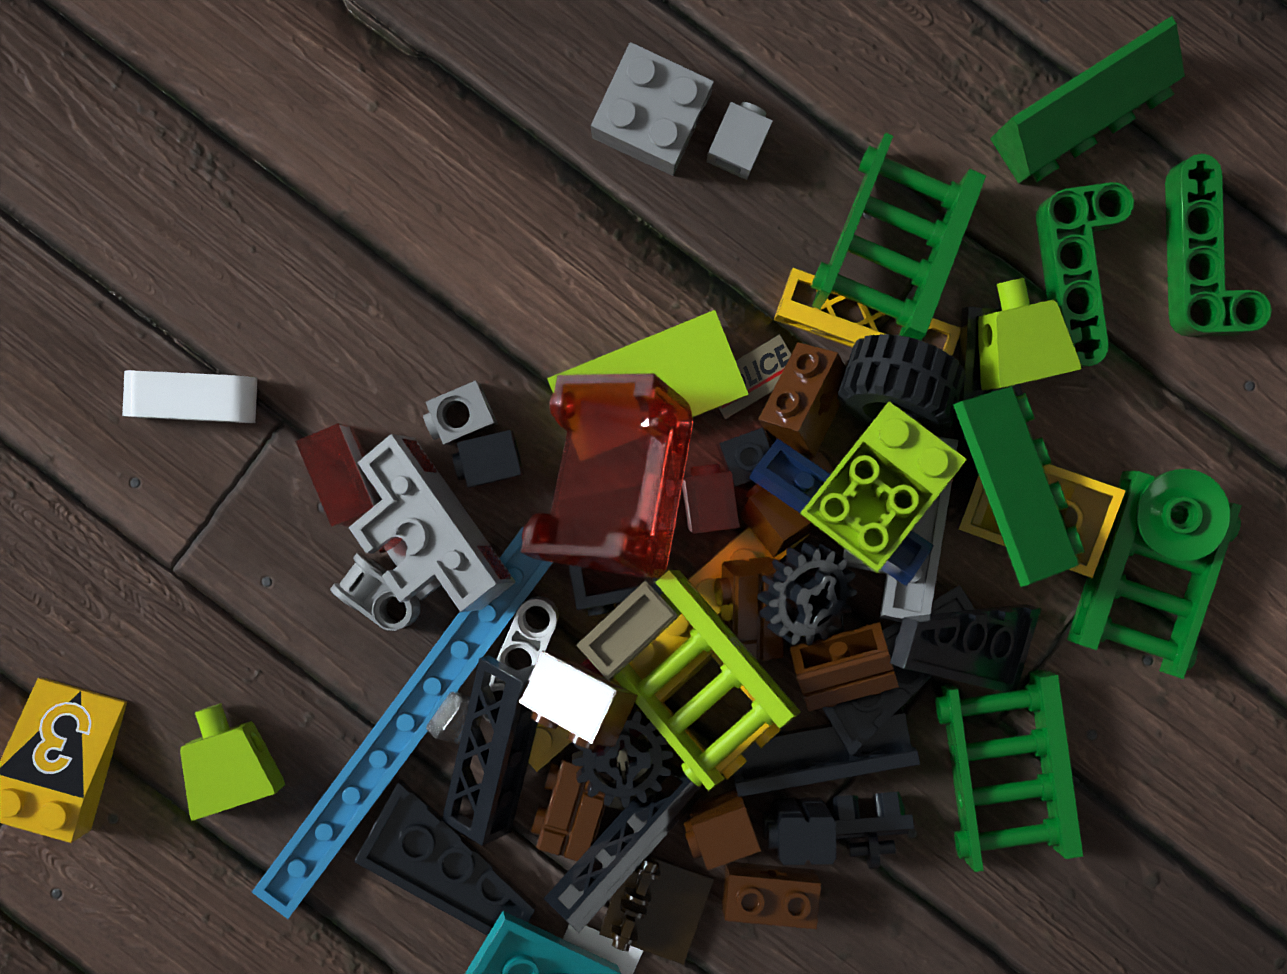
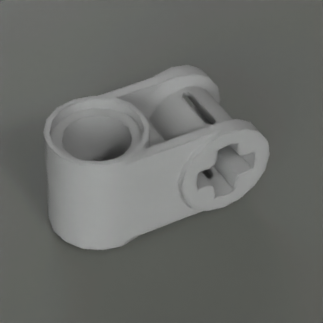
M357 552L353 557L354 565L340 583L332 585L330 588L331 592L345 604L361 612L385 630L396 631L412 625L420 614L418 597L415 595L409 601L404 602L406 614L401 621L391 619L387 613V603L392 597L396 596L382 577L387 570L370 557Z

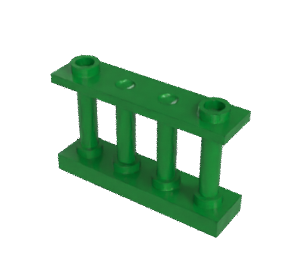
M885 132L877 148L868 146L859 165L858 171L865 175L829 264L821 262L814 276L811 288L818 290L812 307L820 310L832 291L895 318L896 324L902 326L899 336L922 340L927 334L986 175L969 169L960 183L954 181L950 185L886 158L885 156L894 136ZM877 176H883L941 201V207L947 209L943 221L937 220L933 223L870 196ZM862 214H867L927 240L926 245L932 247L928 260L922 258L918 262L855 235ZM847 252L912 279L911 284L917 286L913 300L907 298L905 302L838 274Z
M1123 471L1118 488L1126 491L1093 578L1087 577L1067 640L1097 650L1099 643L1107 639L1163 658L1159 671L1184 679L1186 671H1189L1194 666L1197 659L1198 648L1195 644L1229 542L1236 538L1240 530L1241 519L1238 515L1242 505L1229 502L1231 516L1228 532L1222 543L1213 552L1193 561L1170 560L1154 552L1141 537L1140 531H1137L1136 514L1138 502L1142 492L1155 476L1140 471ZM1179 506L1173 508L1171 518L1179 521L1183 519V510ZM1135 553L1192 572L1184 598L1127 580L1123 571L1128 556L1131 557ZM1121 596L1178 615L1170 640L1167 641L1113 623L1109 613L1114 599H1118Z
M1046 669L1028 672L1030 684L1025 685L1024 690L960 699L959 690L949 683L940 684L942 697H936V712L939 723L941 725L946 724L960 831L954 832L955 847L959 859H964L974 872L984 871L981 851L1047 842L1048 846H1052L1065 859L1083 857L1059 678L1057 674ZM1028 708L1030 712H1034L1036 729H1032L1030 735L966 743L962 717ZM1034 753L1036 757L1040 756L1042 774H1037V779L972 788L969 769L970 761ZM1038 797L1042 801H1046L1048 818L1043 819V824L978 833L975 806Z

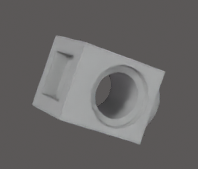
M730 102L710 147L706 162L747 180L773 120L766 118V112L754 104L742 102L739 106Z
M476 380L425 402L429 413L423 415L427 429L433 440L441 438L444 445H451L498 425L481 383ZM455 403H464L470 413L468 422L460 428H453L447 421V411Z

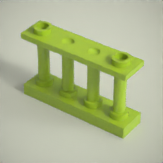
M668 570L655 583L663 591L660 596L679 616L683 614L694 627L690 630L691 637L643 680L629 664L614 678L623 688L638 695L635 703L684 761L681 767L687 777L699 787L703 784L709 791L725 779L715 767L765 723L771 725L774 722L779 728H782L800 714L801 711L681 571ZM703 650L706 652L713 650L724 663L720 667L722 672L672 716L654 694ZM734 686L738 689L744 686L755 699L751 703L753 709L702 752L684 730Z

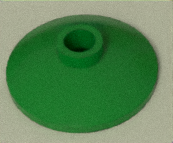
M1175 469L1157 476L1146 486L1140 496L1136 516L1140 534L1154 552L1170 560L1193 561L1209 555L1222 543L1228 532L1231 514L1227 496L1213 478L1197 470ZM1176 506H1179L1184 514L1183 519L1179 523H1175L1171 518V511Z

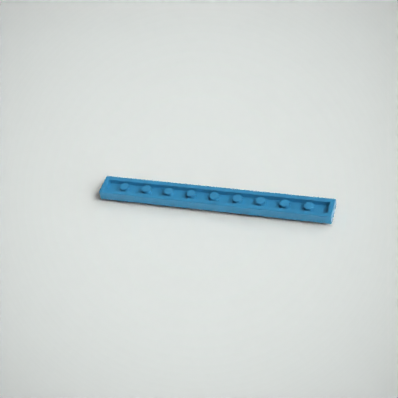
M521 528L499 558L516 583L482 610L458 613L252 891L254 895L287 919L292 915L477 666L479 659L485 655L560 554L558 551L527 528Z

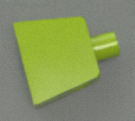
M1025 278L997 284L1002 311L979 316L978 319L982 390L1008 387L1081 370L1078 355L1058 303L1053 299L1030 305Z
M222 703L195 712L202 737L181 746L180 750L191 821L273 795L285 786L278 767L252 721L229 727Z

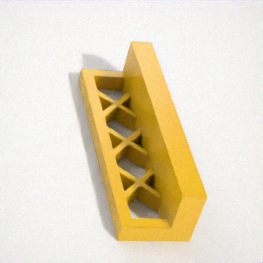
M792 268L774 317L775 321L853 348L858 339L865 338V336L884 334L878 331L874 320L886 314L879 312L871 316L867 306L858 302L857 304L864 320L854 323L837 317L832 305L848 298L832 291L831 293L838 295V297L832 300L827 298L820 310L792 301L797 282L799 281L811 286L815 276ZM932 318L928 330L932 329L948 335L943 351L953 356L960 336V327Z

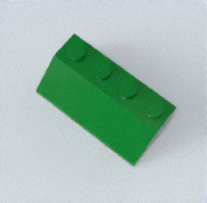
M1170 16L1013 116L990 138L1018 184L1030 176L1037 183L1060 168L1056 160L1070 151L1074 158L1078 157L1098 144L1094 135L1107 127L1114 134L1137 119L1132 111L1146 103L1151 110L1175 94L1171 86L1185 77L1176 21Z
M1011 386L953 404L1020 586L1023 587L1079 566L1080 562L1077 555L1084 553L1085 549L1076 526L1067 528L1060 510L1068 508V504L1059 481L1050 484L1044 466L1051 464L1052 461L1043 438L1033 439L1027 422L1035 420V416L1026 393L1017 396L1015 389Z

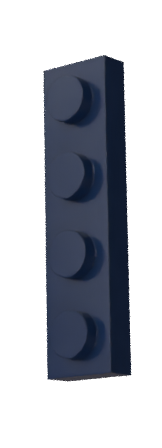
M777 439L754 468L749 478L801 513L831 474ZM911 530L881 570L907 586L934 545Z

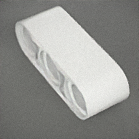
M127 370L124 371L122 416L255 423L258 378L236 375Z
M535 596L529 598L520 606L497 657L498 661L511 667L508 662L509 651L521 648L530 654L532 659L531 666L536 664L541 651H546L558 623V608L553 601L547 597ZM540 606L546 609L550 617L549 625L539 630L530 627L525 618L528 608ZM493 675L489 685L492 693L498 690L504 691L506 682ZM483 715V717L490 722L488 715Z

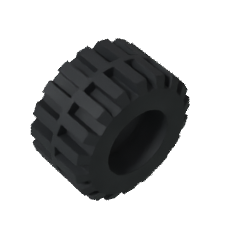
M869 335L858 339L855 345H853L837 399L846 412L868 426L871 425L890 401L932 434L941 436L951 428L955 415L953 404L959 401L966 377L965 370L953 356L927 342L899 335Z

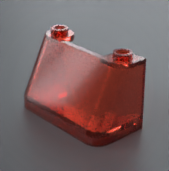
M655 373L557 375L555 390L550 398V411L560 427L567 431L551 514L536 513L532 515L523 529L521 553L536 560L643 578L661 577L669 561L692 433L693 418L689 403Z

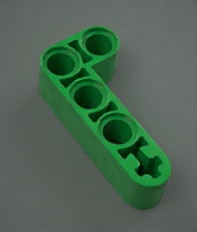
M1202 153L1193 155L1170 169L1165 181L1168 313L1170 325L1175 332L1187 337L1234 336L1259 330L1267 324L1271 317L1272 309L1267 297L1254 290L1225 291L1223 180L1221 166L1210 155ZM1188 173H1189V175H1190L1191 178H1197V179H1198V185H1197V181H1196L1195 179H1189ZM1189 214H1193L1199 219L1201 223L1199 234L1190 229L1188 225ZM1191 259L1198 261L1202 267L1200 280L1193 277L1190 273L1189 263ZM1238 303L1243 304L1247 309L1248 318L1245 324L1237 318L1236 306ZM1193 304L1198 305L1203 311L1201 325L1196 324L1191 318L1190 310Z
M1109 182L1063 189L1041 203L1036 212V225L1047 301L1054 299L1058 303L1074 348L1075 343L1078 342L1080 344H1087L1088 352H1076L1081 369L1100 363L1108 352V336L1093 232L1109 229L1130 216L1134 208V198L1132 192L1121 183ZM1100 197H1105L1113 203L1114 214L1112 217H1108L1100 211ZM1055 203H1060L1069 210L1070 220L1068 224L1058 221L1055 217ZM1062 248H1068L1075 254L1076 265L1074 269H1070L1062 263L1060 259ZM1069 292H1074L1081 297L1083 309L1080 314H1076L1068 308L1067 296ZM1085 321L1086 327L1071 330L1070 325Z

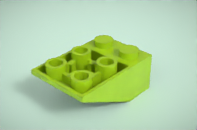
M889 401L800 514L878 573L967 459Z

